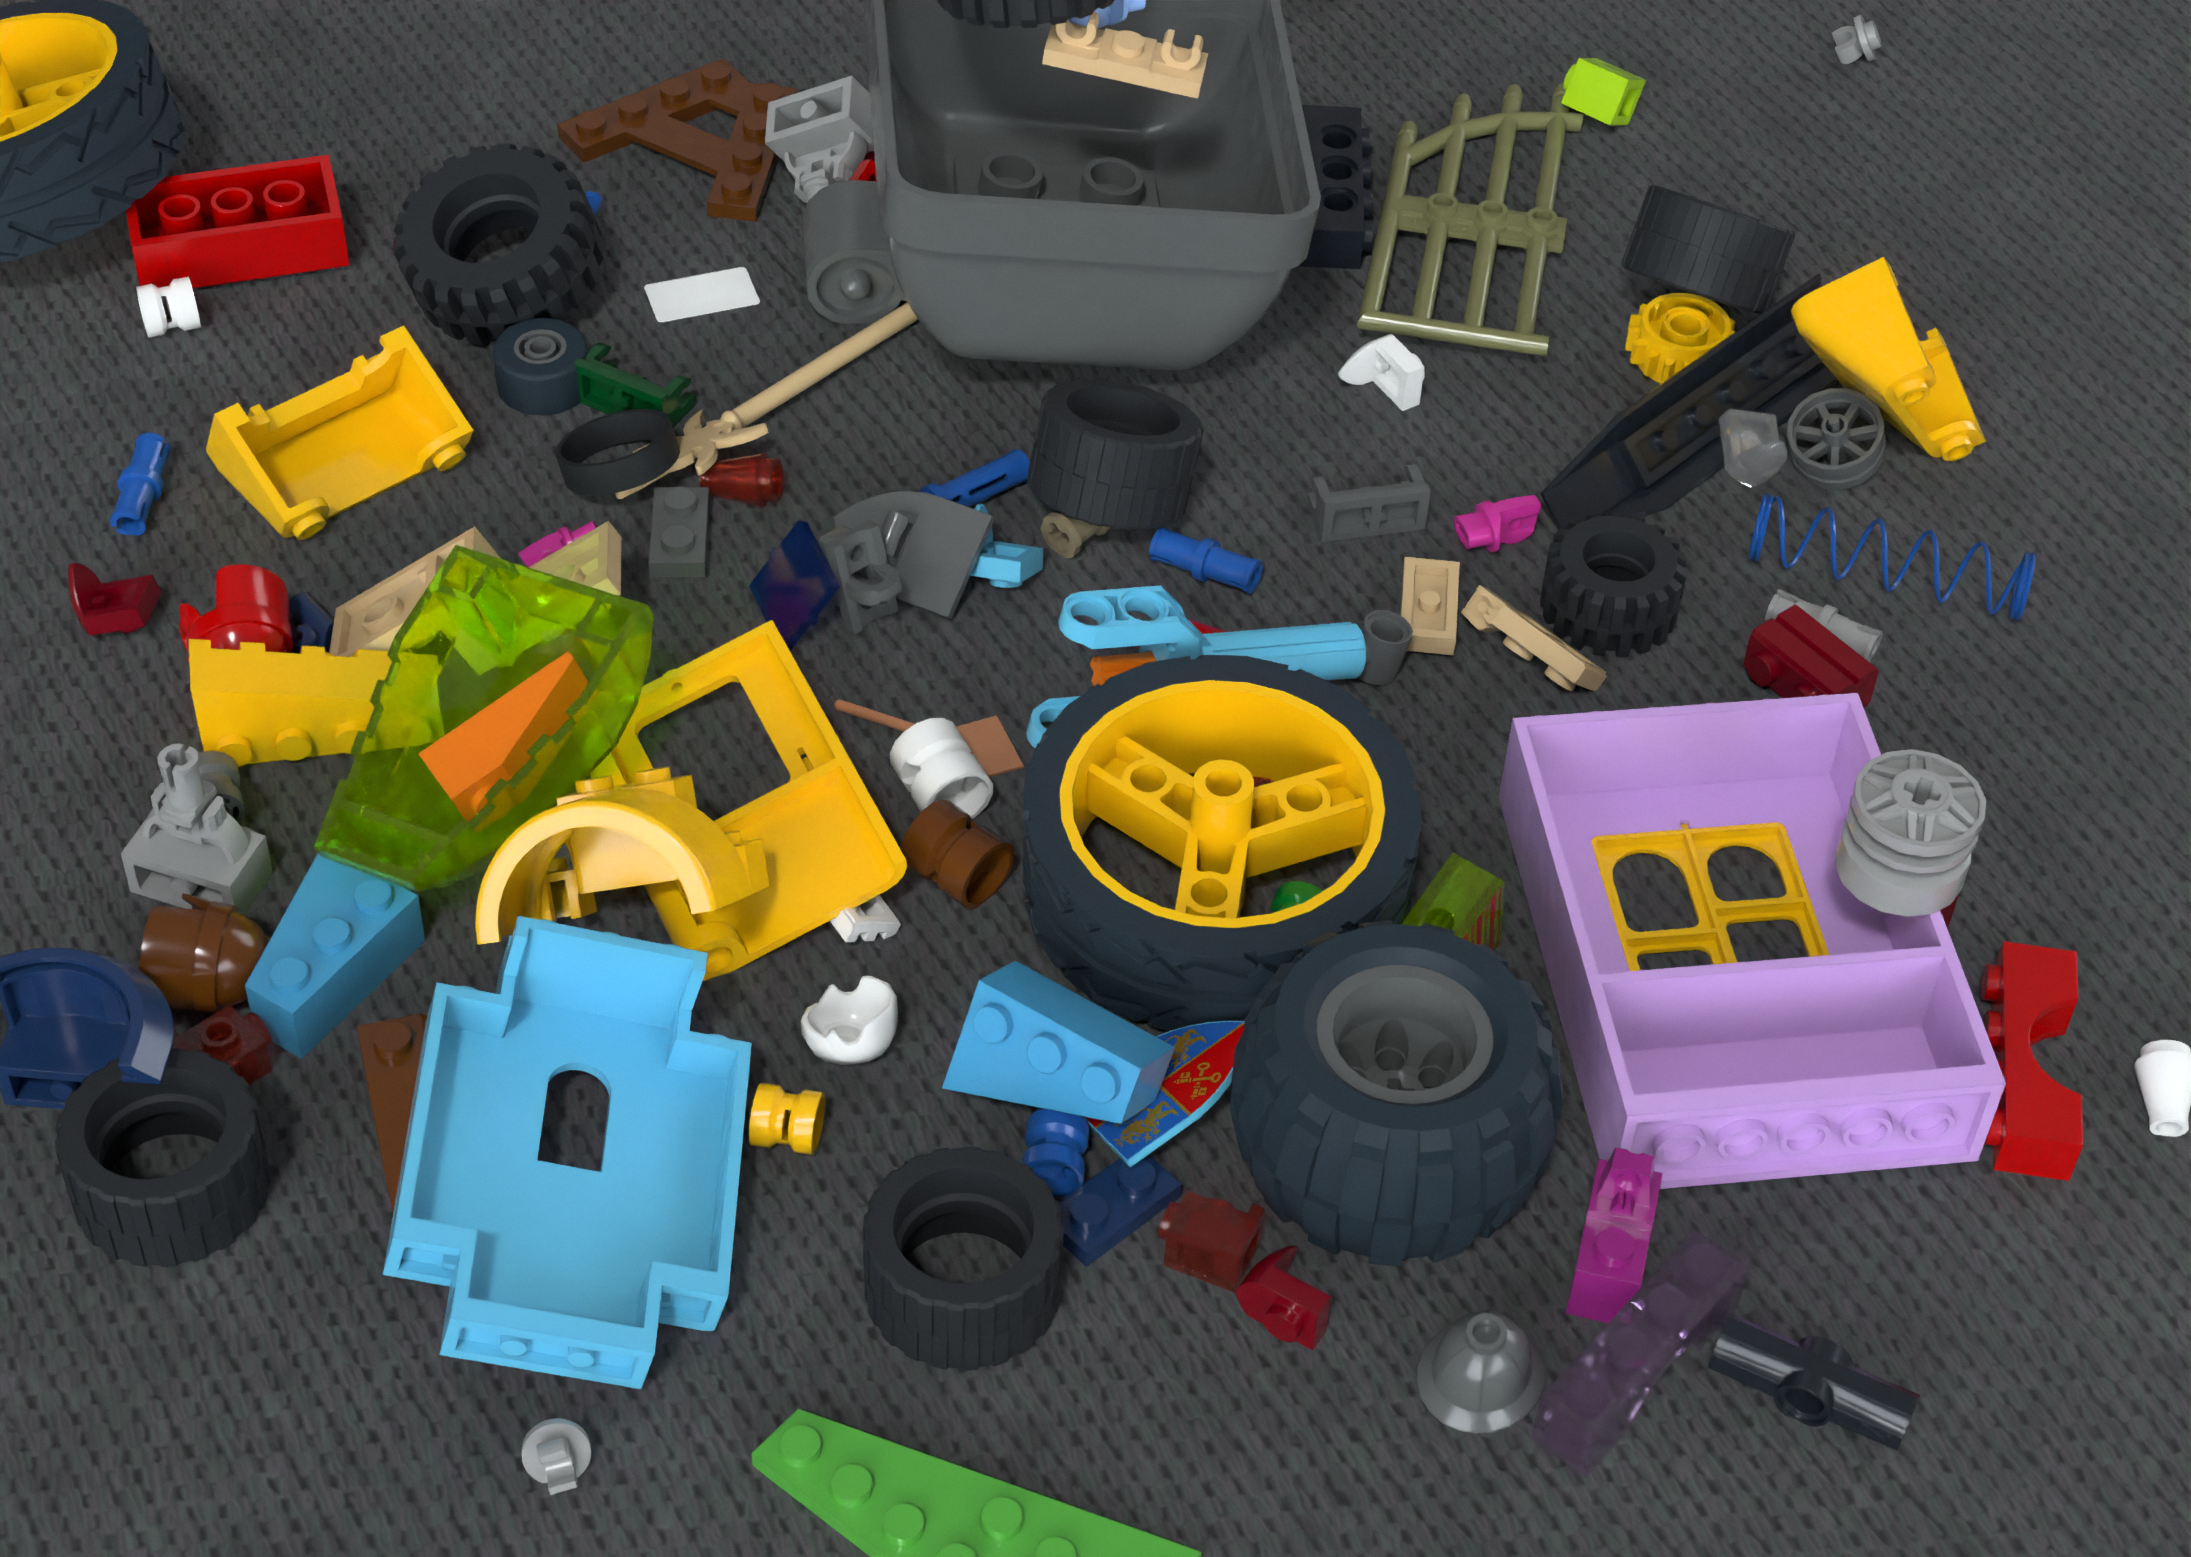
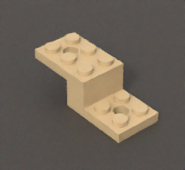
M607 521L517 575H514L474 526L337 607L335 610L330 653L334 656L352 657L357 649L398 651L405 646L413 648L426 641L432 635L434 629H437L477 677L493 668H505L516 661L522 651L541 640L548 642L556 639L565 632L572 622L589 612L591 614L600 613L613 604L617 596L621 595L622 537L612 524Z

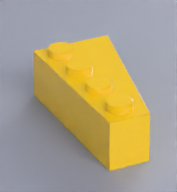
M189 639L190 690L204 752L218 751L226 753L234 758L238 767L246 764L279 760L297 761L305 757L339 753L357 754L365 750L391 747H417L426 743H434L443 737L439 691L434 656L431 653L357 649L352 657L334 656L326 652L325 647L301 646L300 654L265 652V643L240 642L239 650L212 649L210 640Z

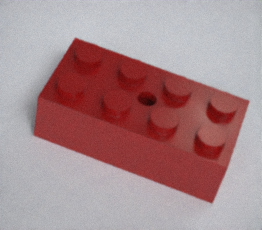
M329 155L164 177L141 200L136 199L130 204L133 206L126 210L139 286L153 284L158 288L169 286L173 279L189 276L192 288L350 266L343 218Z

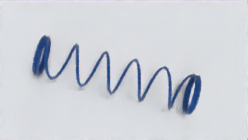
M1767 492L1763 494L1748 554L1749 561L1754 560L1757 562L1759 560L1771 508L1777 500L1779 507L1780 557L1782 565L1786 569L1795 565L1819 521L1826 512H1829L1831 569L1837 581L1846 576L1874 526L1879 523L1882 535L1883 584L1888 593L1894 590L1900 583L1923 540L1928 535H1931L1934 551V592L1939 604L1948 599L1970 558L1979 546H1983L1986 563L1987 611L1991 616L1999 611L2015 582L2009 618L2010 620L2015 619L2017 622L2022 617L2036 564L2035 552L2031 554L2029 551L2025 552L2022 561L2013 573L1998 603L1992 609L1991 557L1989 548L1984 541L1977 542L1969 550L1947 591L1941 598L1938 540L1932 529L1927 530L1919 537L1898 576L1889 587L1887 531L1881 518L1873 520L1867 527L1844 570L1838 575L1836 524L1831 508L1828 506L1819 512L1795 556L1787 564L1783 501L1779 495H1768Z

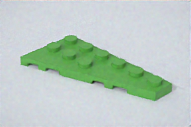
M799 1408L752 1452L753 1467L870 1557H1202L1201 1551Z

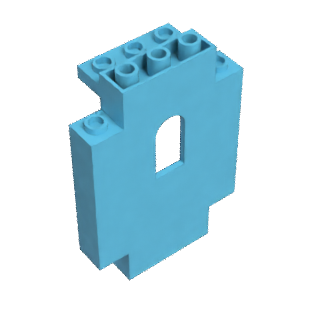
M518 916L513 934L509 936L501 963L496 993L479 991L469 986H453L436 982L425 1024L383 1275L450 1287L439 1355L641 1389L655 1354L658 1323L701 1331H715L729 1294L752 1043L729 1039L719 1034H703L690 1031L692 1009L706 972V952L685 949L673 944H660L624 937L613 932H599L558 924L546 919L538 920ZM579 1070L590 1073L597 1077L608 1091L609 1104L600 1172L537 1160L548 1082L560 1072Z

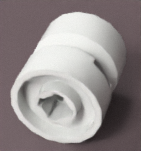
M945 718L923 720L905 730L894 742L890 751V763L907 790L911 792V797L921 812L930 804L943 799L952 802L968 813L971 819H973L988 805L993 795V783L975 755L971 754V749L952 721Z

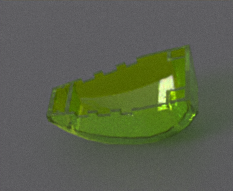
M455 545L392 641L387 654L392 663L385 680H378L370 699L374 710L366 731H358L350 751L355 760L347 780H339L314 849L321 857L417 892L451 886L487 870L497 850L519 826L537 814L557 806L556 798L571 794L576 789L575 781L586 779L616 748L637 707L650 662L654 615L650 607L644 603ZM569 651L589 682L580 697L565 711L569 719L552 737L544 733L527 751L531 759L508 782L500 778L484 795L488 803L467 823L418 753Z

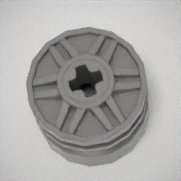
M1914 749L1890 751L1868 761L1856 777L1853 795L1849 802L1848 816L1844 820L1837 844L1835 867L1842 884L1859 901L1880 912L1904 917L1930 915L1951 905L1963 888L1971 863V852L1976 847L1978 833L1981 831L1985 820L1986 799L1978 781L1961 765L1939 754Z

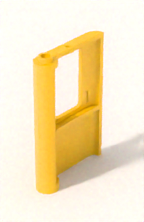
M773 620L754 628L677 669L667 671L662 677L619 699L612 693L605 691L593 692L568 729L591 778L612 775L613 786L634 783L633 772L654 769L638 738L639 731L643 727L730 682H737L743 687L790 774V781L714 821L723 832L740 831L742 841L762 838L770 887L719 910L692 914L687 895L680 880L644 885L673 945L707 953L706 972L703 981L733 972L838 917L841 910L855 908L889 890L900 881L907 869L906 858ZM806 754L807 757L803 759L800 757L801 755Z

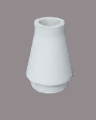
M2175 1040L2150 1042L2141 1048L2140 1057L2134 1064L2149 1116L2150 1131L2155 1135L2181 1136L2189 1130L2191 1048L2185 1043Z

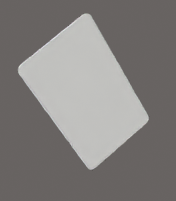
M744 267L647 284L644 287L658 322H667L760 303L747 269Z

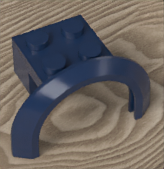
M38 948L0 956V1002L8 1025L0 1047V1090L6 1105L64 1109V1103L71 1092L76 1091L87 1076L94 1071H99L107 1066L108 1062L119 1057L118 1068L123 1071L121 1076L123 1082L162 1084L174 1044L175 1029L173 1017L162 991L143 972L109 955L75 948Z

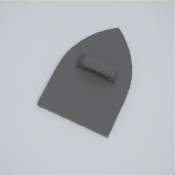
M898 491L876 495L862 500L834 516L836 528L842 525L852 529L867 520L879 524L888 564L895 567L900 574L902 591L895 595L896 599L948 619H952L995 520V517L939 496L914 491ZM865 567L857 571L863 578H868Z

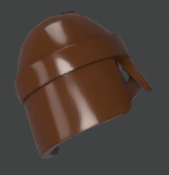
M182 893V899L191 904L192 909L158 906L149 912L143 935L139 970L149 977L162 991L170 1009H195L197 1012L220 1013L224 1008L234 1006L248 999L245 984L271 938L265 935L260 926L249 917L240 913L237 906L217 901L211 902L198 896Z

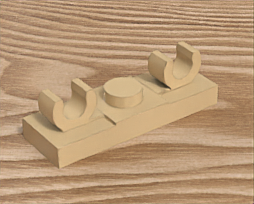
M1096 12L1090 15L1086 26L1071 23L1069 19H1067L1066 23L1051 24L1042 64L1198 99L1208 58V53L1202 52L1204 44L1202 36L1195 35L1192 48L1187 49L1174 45L1175 30L1168 29L1165 32L1162 43L1157 42V39L1143 37L1133 31H1116L1107 28L1101 30L1098 29L1099 15Z

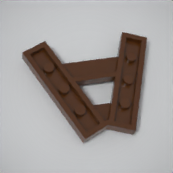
M723 58L557 123L558 138L583 163L635 142L716 176L707 200V216L757 222L779 158L765 144L768 102L796 94L797 88L778 86L773 83H751ZM717 109L737 116L729 141L685 123Z

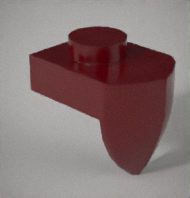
M71 563L68 567V590L71 605L86 634L92 636L116 631L129 633L146 626L162 593L153 574L102 583L94 572L82 564Z
M1285 1246L1273 1251L1254 1265L1235 1290V1293L1244 1312L1249 1317L1264 1324L1265 1328L1274 1337L1285 1342L1296 1341L1314 1350L1326 1333L1331 1296L1287 1273L1297 1251V1246Z

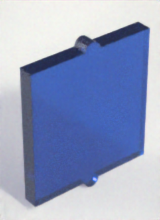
M803 520L797 521L778 548H772L770 552L771 557L749 585L766 622L773 620L790 651L810 625L814 626L817 624L818 615L840 588L808 522Z

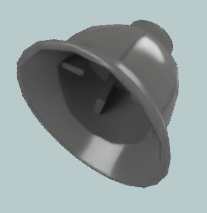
M1481 1310L1467 1314L1441 1330L1426 1346L1417 1368V1385L1420 1397L1429 1412L1445 1425L1459 1431L1475 1434L1500 1431L1522 1420L1535 1408L1542 1396L1546 1383L1545 1362L1541 1351L1534 1341L1509 1317L1491 1310Z

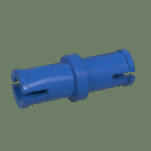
M143 433L137 437L130 464L122 470L119 476L118 489L120 490V495L115 510L110 517V525L112 527L118 526L116 531L120 534L138 536L143 534L147 527V519L152 503L158 500L162 494L164 483L161 475L171 452V445L169 442L163 444L165 438L156 433Z
M1165 527L1158 528L1149 548L1150 560L1160 561L1189 571L1193 579L1207 582L1210 578L1242 589L1249 594L1253 593L1257 588L1263 572L1262 560L1252 559L1223 549L1219 541L1207 537L1199 541L1169 531Z

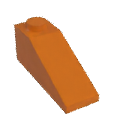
M567 651L418 754L474 831L488 820L500 815L508 806L524 796L594 690L574 657Z

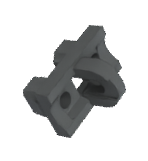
M867 520L852 529L841 525L819 538L818 542L822 557L829 561L833 584L830 587L833 604L840 608L845 629L855 635L863 631L865 625L870 621L899 611L895 595L902 591L900 574L895 567L888 564L879 524ZM865 567L868 578L865 579L854 572Z

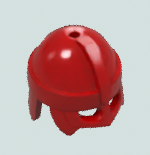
M246 564L224 566L216 574L215 609L202 615L195 607L186 603L180 604L179 633L188 655L189 639L210 640L212 649L239 650L240 642L265 643V652L292 653L293 638L289 623L287 587L284 581L270 570Z

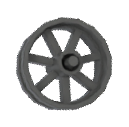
M1829 388L1813 393L1799 403L1788 420L1787 429L1789 454L1795 471L1808 482L1829 490H1845L1860 485L1873 476L1885 458L1886 449L1884 420L1878 406L1865 394L1849 388ZM1857 417L1865 419L1870 424L1850 429ZM1818 418L1822 421V429L1807 427ZM1876 438L1867 452L1854 444V442ZM1797 440L1818 442V444L1802 453L1797 447ZM1825 455L1826 459L1831 463L1830 465L1816 462V460ZM1850 457H1852V458L1855 459V460H1853V461L1844 463V462H1846Z

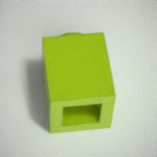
M1578 58L1577 63L1570 67L1563 82L1565 94L1561 104L1610 126L1628 125L1646 80L1598 58Z

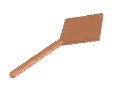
M839 699L834 703V707L838 711L902 732L914 725V723ZM997 715L956 726L971 749V754L975 755L988 777L1024 768Z

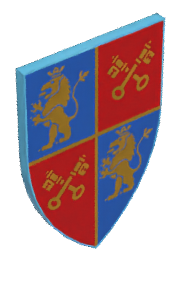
M1244 1021L1206 1022L1182 1027L1156 1036L1174 1046L1175 1049L1155 1102L1121 1124L1084 1116L1083 1118L1088 1122L1089 1127L1129 1167H1132L1193 1122L1199 1120L1226 1091L1232 1082L1234 1052L1244 1031Z

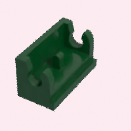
M599 342L588 351L585 360L578 358L573 363L577 367L580 403L605 414L631 409L658 410L670 418L674 428L696 405V395L689 392L681 394L691 383V378L677 375L666 387L646 380V377L637 373L633 375L616 368V363L608 359L600 362L611 350V346Z

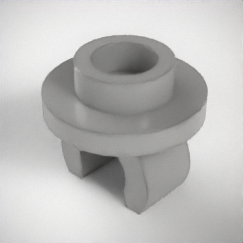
M1862 15L1854 17L1855 27L1844 26L1832 32L1837 45L1835 51L1840 63L1843 64L1856 61L1863 53L1868 62L1875 60V49L1882 47L1875 22L1872 20L1865 23Z
M561 1418L542 1421L535 1425L523 1440L521 1448L522 1462L525 1470L532 1478L541 1483H548L550 1495L577 1488V1478L586 1470L591 1459L590 1439L585 1430L573 1421Z

